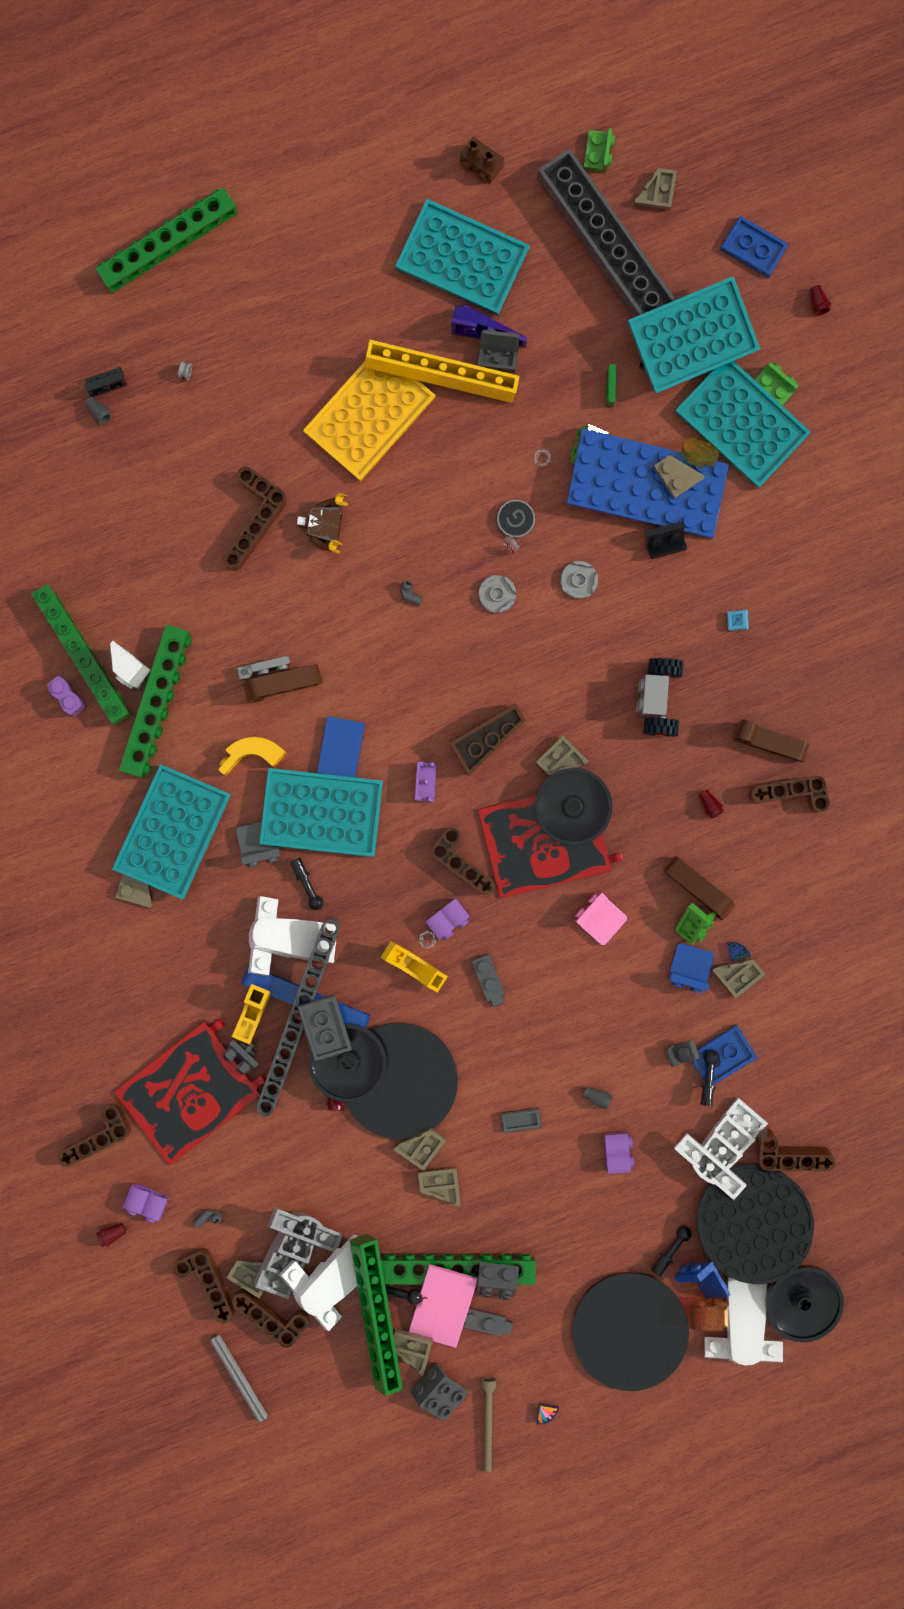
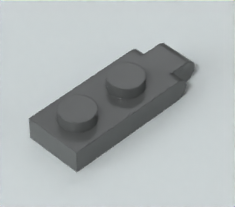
M487 954L472 960V965L487 1002L491 1001L494 1008L505 1004L502 998L505 993L490 955Z
M469 1307L463 1328L502 1336L503 1333L511 1334L513 1322L506 1320L507 1317L504 1315Z

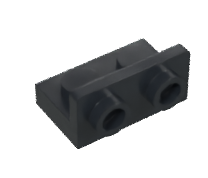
M121 367L86 378L85 380L86 390L91 397L127 386Z
M682 521L645 531V545L650 559L687 550Z

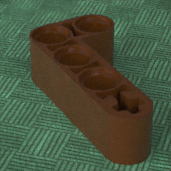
M318 664L256 677L247 680L243 686L248 703H255L264 700L266 697L317 686L323 682Z
M744 719L738 721L732 739L736 742L798 762H804L809 743L759 727L757 723Z
M821 776L760 785L752 788L749 792L750 800L757 804L807 795L809 808L813 812H824L830 805L826 781ZM813 780L819 782L820 787L818 790L812 788ZM794 783L800 785L801 790L799 793L793 791ZM776 786L782 789L780 797L774 794ZM758 791L760 793L768 791V795L761 796L760 798L756 797L755 793ZM818 798L823 802L821 809L815 806V801Z
M447 828L432 848L433 857L484 895L491 894L495 889L494 881L453 851V848L460 840V832L456 828ZM449 831L457 833V839L453 842L448 841L446 838V834ZM438 846H443L446 849V854L443 857L435 855V849ZM455 857L461 860V866L457 869L450 866L451 859ZM473 869L476 871L477 875L474 880L466 878L465 873L467 870ZM480 875L484 877L481 879L483 882H490V891H483V886L480 883L477 886L474 885Z
M677 856L663 870L675 882L707 906L711 912L714 911L720 920L723 921L735 907L734 902Z
M112 1103L105 1107L101 1116L106 1128L62 1150L58 1155L59 1164L63 1167H69L126 1138L131 1132V1126L121 1106L117 1103ZM110 1108L116 1111L115 1118L108 1115ZM117 1126L124 1128V1135L117 1133ZM100 1135H105L107 1137L106 1144L100 1142ZM83 1143L89 1145V1147H90V1151H89V1152L83 1151V1149H82V1144H83ZM76 1152V1155L72 1158L66 1159V1155Z
M762 1129L758 1133L757 1159L761 1168L766 1171H830L835 1167L836 1161L827 1147L778 1146L777 1138L771 1129ZM766 1139H772L770 1142H764ZM765 1157H771L769 1160H763ZM785 1157H790L788 1160L783 1161ZM809 1157L808 1160L802 1161L803 1158Z
M199 1248L181 1256L174 1265V1273L182 1278L196 1273L216 1321L221 1324L228 1323L234 1314V1307L211 1252L206 1248ZM197 1255L205 1256L206 1262H199ZM179 1263H186L188 1270H182L179 1267ZM205 1273H211L214 1279L207 1280ZM219 1291L222 1297L215 1298L212 1292ZM222 1309L224 1312L228 1311L227 1316L225 1313L221 1314Z
M245 1289L238 1290L232 1300L233 1307L284 1348L294 1345L305 1331L309 1322V1315L304 1310H297L286 1321L259 1298ZM244 1297L245 1301H243L242 1303L239 1302V1299ZM258 1308L262 1311V1315L256 1316L252 1310ZM301 1317L305 1323L299 1325L295 1322V1318ZM275 1321L277 1327L271 1328L267 1322ZM290 1333L292 1335V1339H284L283 1334Z

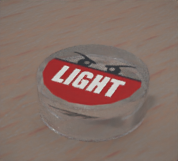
M507 535L502 540L504 546L511 554L514 555L520 550L518 543L513 537Z

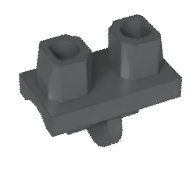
M232 1040L222 1056L228 1063L235 1057L241 1061L235 1069L242 1076L249 1070L252 1071L258 1065L253 1059L257 1054L252 1050V1047L255 1045L253 1042L248 1046L243 1041L238 1045Z

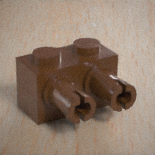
M473 136L460 154V163L467 171L471 170L476 173L481 181H487L491 184L504 166V157Z

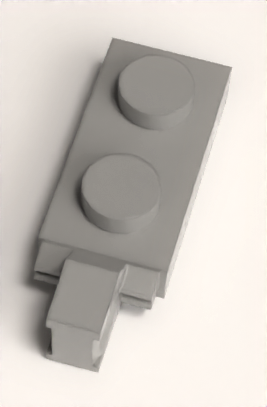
M289 656L239 667L237 668L239 678H251L254 672H257L258 675L269 673V669L275 667L277 671L288 668L287 664H291V659Z

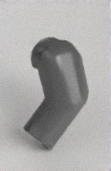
M404 580L400 585L403 599L420 606L423 597L414 594L411 581Z
M206 1209L193 1221V1224L197 1228H200L206 1221L219 1224L222 1220V1215L217 1210Z

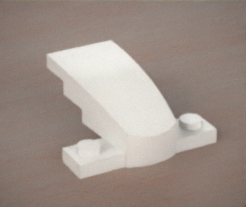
M258 897L255 921L249 932L251 954L248 973L268 976L272 954L309 961L323 923L276 918L278 899ZM326 924L329 931L336 930L334 924ZM320 941L321 948H329L328 942ZM336 942L328 961L329 964L334 963Z
M737 1097L711 1129L702 1144H699L686 1133L674 1146V1149L692 1164L693 1169L702 1179L716 1184L734 1200L747 1185L729 1168L743 1156L742 1153L756 1140L755 1137L768 1123Z
M355 1234L341 1248H336L325 1263L320 1262L309 1277L297 1262L293 1260L279 1274L294 1292L293 1295L298 1305L304 1311L313 1315L326 1331H330L342 1317L333 1306L357 1286L350 1240L358 1237Z
M727 1276V1286L730 1292V1296L726 1298L727 1338L704 1337V1358L729 1359V1361L741 1365H754L760 1361L782 1363L783 1342L764 1340L767 1284H747Z

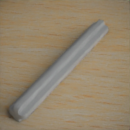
M219 1334L215 1335L210 1340L212 1346L258 1422H262L267 1418L266 1411Z

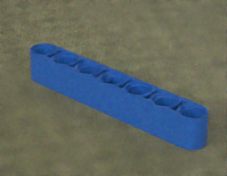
M248 965L241 981L242 984L248 987L254 984L271 991L270 996L293 1005L300 985L272 973H269L268 976L248 973ZM317 993L315 1000L326 996ZM301 995L300 998L303 1002H310L307 995ZM337 1001L344 1024H357L366 1028L370 1019L369 1014Z

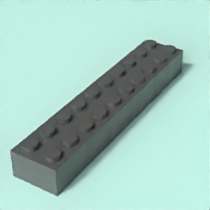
M570 148L538 169V181L634 317L676 300Z

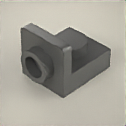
M694 1040L675 1043L665 1049L671 1067L700 1058Z

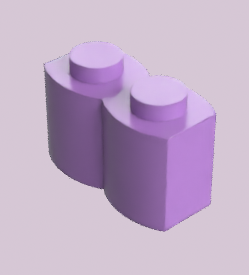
M57 676L47 684L49 692L59 699L60 706L66 713L76 717L86 709L85 702L79 695L75 694L73 686L67 680Z
M455 898L425 922L439 940L442 938L446 940L454 934L452 932L453 929L457 926L461 929L469 922L467 919L470 915Z
M627 1131L604 1133L607 1173L631 1172V1167H634V1157L630 1155L629 1148H633L632 1136H628Z
M133 1183L123 1208L127 1209L126 1212L131 1215L141 1214L145 1216V1220L154 1223L162 1219L170 1197L140 1184Z

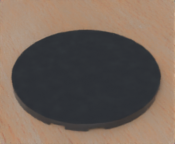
M390 1023L373 1029L372 1032L380 1039L386 1052L387 1067L385 1076L380 1086L370 1096L360 1101L346 1102L350 1112L366 1129L390 1139H409L430 1127L432 1129L435 1128L447 1116L457 1092V1069L449 1049L434 1033L415 1024Z
M759 1164L733 1167L730 1170L743 1180L747 1186L733 1200L716 1184L710 1183L701 1196L696 1214V1229L700 1245L710 1262H713L714 1266L723 1274L736 1281L747 1284H768L779 1281L793 1273L810 1251L814 1219L809 1201L798 1184L781 1171H766Z
M622 1272L601 1279L584 1294L574 1314L572 1337L579 1360L596 1380L614 1389L639 1391L660 1384L677 1369L687 1349L689 1325L680 1300L666 1284L647 1274Z

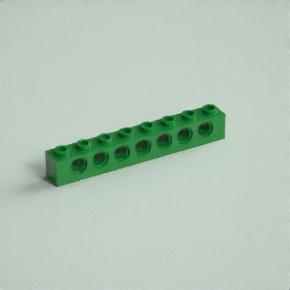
M224 187L216 189L206 199H201L192 208L181 211L173 220L165 221L162 227L157 230H151L147 233L146 237L134 241L129 248L118 251L110 260L102 261L95 269L112 294L237 215L236 205ZM212 207H218L216 211H210ZM198 216H201V217H202V219H201L200 221H198V222L194 221V219H195L196 217H198ZM180 227H187L183 232L178 231ZM164 237H171L167 242L162 241ZM155 247L152 252H146L147 248ZM133 257H139L136 262H130ZM117 267H123L120 272H114Z
M46 584L33 592L31 595L111 723L117 726L133 716L53 587Z
M167 624L165 626L119 771L145 778V775H148L150 772L151 764L149 762L151 757H154L156 754L157 746L155 744L157 738L160 739L163 732L161 725L163 720L166 721L168 717V703L172 702L175 694L173 691L174 685L178 684L180 679V673L178 672L180 666H183L186 661V655H184L186 648H189L192 642L191 633ZM173 643L179 644V649L176 652L170 651ZM172 661V669L166 671L164 668L165 663ZM166 679L167 686L160 689L158 686L160 680ZM160 697V706L154 707L153 700ZM154 715L155 723L148 725L147 718ZM147 733L150 739L147 743L143 744L141 737ZM138 752H142L144 755L143 760L140 762L135 760V755Z
M365 1234L351 1239L350 1246L374 1387L377 1391L387 1396L403 1388L378 1240Z
M387 1253L384 1256H380L385 1284L423 1285L429 1264L434 1266L439 1264L448 1270H452V1267L458 1264L463 1267V1270L459 1273L478 1278L479 1272L472 1271V1267L477 1264L479 1265L480 1262L511 1266L519 1265L521 1270L518 1272L517 1285H536L535 1257H531V1254H520V1257H512V1254H500V1257H492V1254H481V1257H473V1254L468 1253L461 1256H454V1254L449 1253L442 1254V1256H434V1254L430 1253L423 1254V1256H415V1254L411 1253L396 1256V1254ZM400 1264L404 1266L405 1270L397 1272L394 1267ZM420 1264L424 1267V1270L416 1272L413 1267Z

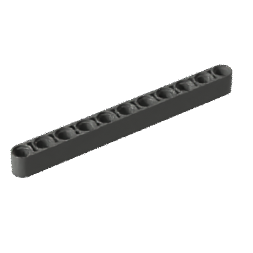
M328 917L321 925L257 1104V1112L262 1116L271 1115L277 1106L304 1031L302 1020H297L294 1014L299 1013L297 1005L305 1003L301 1000V995H307L310 1001L315 1000L340 931L341 923L336 917ZM329 922L333 923L336 930L329 931L326 924ZM320 941L328 942L329 948H321ZM320 959L323 966H315L313 960ZM313 977L316 980V984H309L307 978ZM288 1031H294L297 1037H289ZM288 1049L290 1051V1055H283L281 1050ZM275 1067H282L284 1073H278ZM270 1084L276 1085V1087H277L278 1090H277V1091H272V1090L269 1088V1085H270ZM262 1103H270L271 1108H265Z

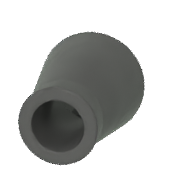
M89 397L84 404L96 423L104 425L111 419L110 410L93 397Z
M588 1086L583 1094L584 1098L601 1110L602 1108L607 1110L613 1097L607 1091Z

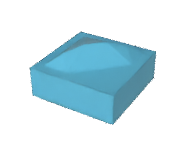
M748 610L727 612L728 631L749 629Z

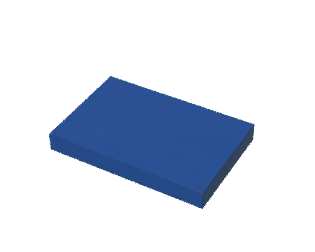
M739 216L720 250L769 278L789 244L744 217Z
M327 716L317 773L356 778L365 723Z
M734 1025L697 1048L700 1058L692 1061L705 1083L707 1063L704 1060V1054L710 1049L717 1051L719 1061L714 1067L713 1085L757 1059V1056L738 1025Z

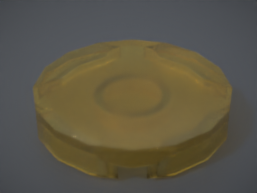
M689 438L684 441L681 448L684 458L691 464L699 467H704V465L711 467L716 464L719 457L718 449L701 438Z

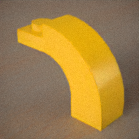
M259 737L244 738L231 744L226 749L231 756L229 758L226 756L219 765L221 767L218 770L227 776L241 759L250 755L260 756L275 767L287 753L270 740Z
M390 941L381 955L383 960L408 973L437 993L448 977L419 956Z
M251 984L244 1000L245 1005L232 1035L233 1038L251 1044L266 1009L271 991Z

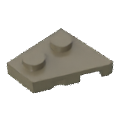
M237 1260L226 1278L257 1298H260L264 1290L253 1286L263 1262Z

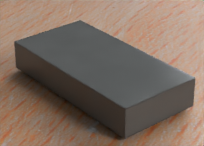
M539 1108L501 1113L503 1133L542 1128Z

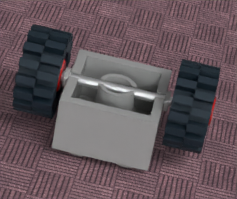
M672 658L649 659L648 675H645L638 681L637 693H640V698L636 703V712H639V717H648L644 718L643 734L663 737L678 736L679 720L669 719L664 716H666L669 678L682 677L684 661Z

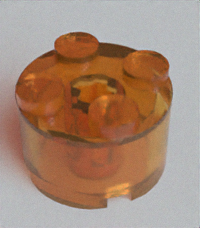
M699 1297L692 1298V1302H690V1328L695 1329V1326H701L702 1331H723L724 1327L726 1330H729V1304L723 1301V1298H712V1301H705L704 1298Z

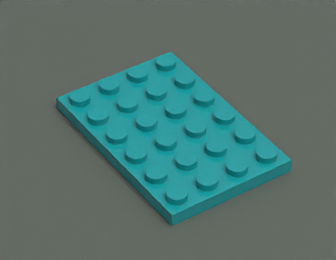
M426 199L395 265V269L498 316L530 249V245Z
M734 276L627 321L654 394L760 350Z
M734 361L715 368L675 410V413L758 489L811 433Z
M160 764L112 870L184 900L231 794Z
M268 768L259 844L375 857L383 781Z

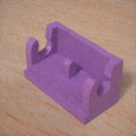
M417 762L415 801L434 802L437 764Z

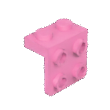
M600 892L598 895L595 893L588 900L590 904L585 909L582 907L575 915L577 917L575 922L601 945H605L627 921V916Z

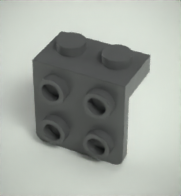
M493 329L482 330L478 366L501 372L515 373L519 334L511 331L497 332Z
M262 822L236 829L242 855V865H247L248 868L259 866L258 862L265 860L267 864L276 862L278 857H282L280 847L259 844Z
M480 1262L478 1284L475 1293L484 1298H490L491 1295L499 1296V1299L510 1300V1297H514L517 1291L519 1266Z
M435 1362L411 1390V1394L421 1408L441 1420H446L468 1395V1390L449 1378L441 1365Z

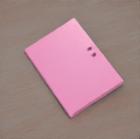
M429 1264L421 1290L423 1298L421 1303L416 1306L409 1332L433 1338L434 1342L456 1348L478 1278Z

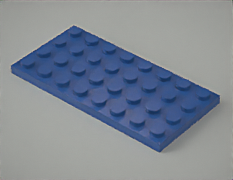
M582 428L566 504L658 527L682 521L684 533L713 539L729 464ZM669 455L705 477L674 499L653 468L654 465Z

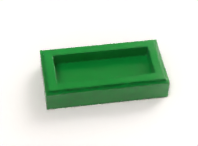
M609 364L607 368L606 406L614 407L616 364Z

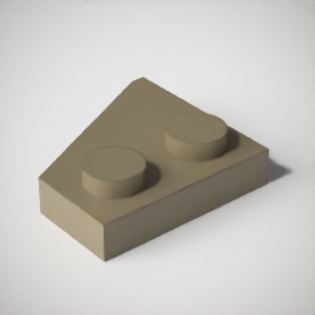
M658 168L639 197L637 196L635 199V205L671 210L677 170Z
M671 455L653 466L673 499L705 478L704 475Z
M562 736L536 761V764L548 776H551L557 771L576 768L587 764L589 761Z
M122 874L115 898L152 908L150 886Z
M753 959L711 969L735 999L766 975Z
M430 1127L395 1145L393 1150L424 1171L445 1143L446 1138Z
M456 1167L418 1172L420 1193L434 1196L442 1201L451 1202L456 1206H461Z
M395 1328L394 1341L397 1356L402 1357L405 1363L411 1364L423 1376L433 1338Z

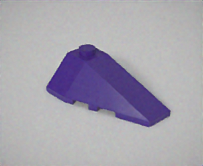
M455 306L452 317L453 335L481 339V331L493 329L497 332L511 331L519 334L477 310L471 309L470 306ZM519 334L518 346L526 347L527 337Z

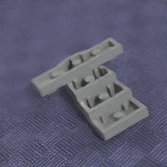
M274 1208L267 1227L279 1232L263 1260L253 1286L289 1299L292 1290L279 1274L292 1260L296 1261L303 1270L305 1263L309 1264L314 1245L334 1252L338 1248L343 1234L323 1227L318 1220L306 1212L297 1211L290 1214Z

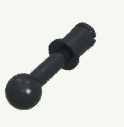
M299 857L290 862L296 874V880H301L310 898L308 901L309 907L312 910H320L324 904L323 899L316 895L307 877L310 875V872H307Z
M710 1049L704 1054L707 1068L705 1085H701L702 1096L700 1105L706 1106L707 1104V1106L713 1107L714 1089H716V1087H713L714 1067L719 1061V1054L717 1051Z
M680 1226L677 1229L676 1239L665 1254L660 1253V1258L651 1268L655 1274L661 1277L670 1263H673L671 1258L683 1242L688 1241L692 1236L689 1227Z
M385 1284L387 1296L392 1295L407 1299L412 1305H418L422 1301L423 1297L418 1289L405 1291L390 1287V1284Z

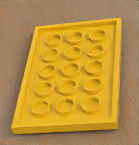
M365 361L303 430L308 437L360 482L436 397L419 380L365 368Z

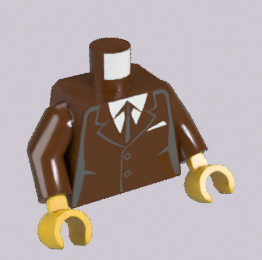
M339 493L334 498L316 504L315 507L310 509L309 517L298 516L297 527L308 528L307 535L310 541L320 550L333 551L336 554L340 553V551L336 550L338 545L342 546V543L339 542L343 510L339 506H348V503L343 502V499L348 497L345 494Z

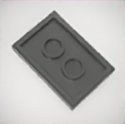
M335 994L297 1005L314 1061L352 1050Z

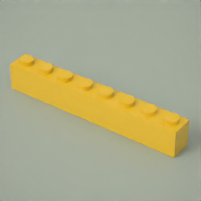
M374 340L369 341L364 364L365 368L510 403L514 400L519 381L518 375Z

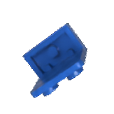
M679 943L676 947L667 979L672 981V985L683 988V985L691 987V991L702 993V990L708 992L710 984L707 983L714 960V953Z
M713 1262L687 1263L679 1268V1272L674 1275L678 1283L697 1282L706 1298H727L730 1296L728 1286L722 1280Z

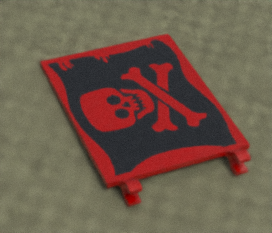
M537 795L478 810L500 899L612 871L611 863L623 860L622 853L609 856L603 834L582 845H566L550 838L542 830L536 818L535 800Z
M222 1019L215 1022L212 1026H208L204 1021L114 1092L169 1165L177 1161L259 1097L261 1094L257 1088L266 1082L267 1078L264 1074H261L254 1081H250L246 1074L242 1076L236 1071L235 1068L238 1064L234 1059L228 1063L222 1057L227 1049L215 1035L225 1025Z

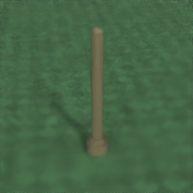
M483 1377L481 1378V1388L485 1392L484 1471L489 1473L492 1470V1393L496 1389V1378Z

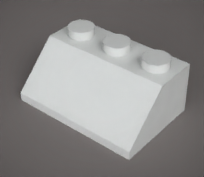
M112 641L110 647L113 672L117 674L115 678L131 689L134 687L140 689L148 680L151 670L126 649Z

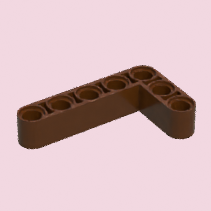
M249 467L240 468L237 472V478L243 487L262 499L263 502L224 556V563L232 571L242 568L287 504L285 493L280 488ZM244 474H251L250 480H242ZM261 484L267 485L266 490L263 492L257 490ZM276 495L283 497L279 503L273 502V498ZM264 511H271V516L263 518L262 514ZM254 526L260 527V531L257 534L251 533V529ZM242 542H249L247 549H240ZM231 557H238V562L235 565L229 564Z

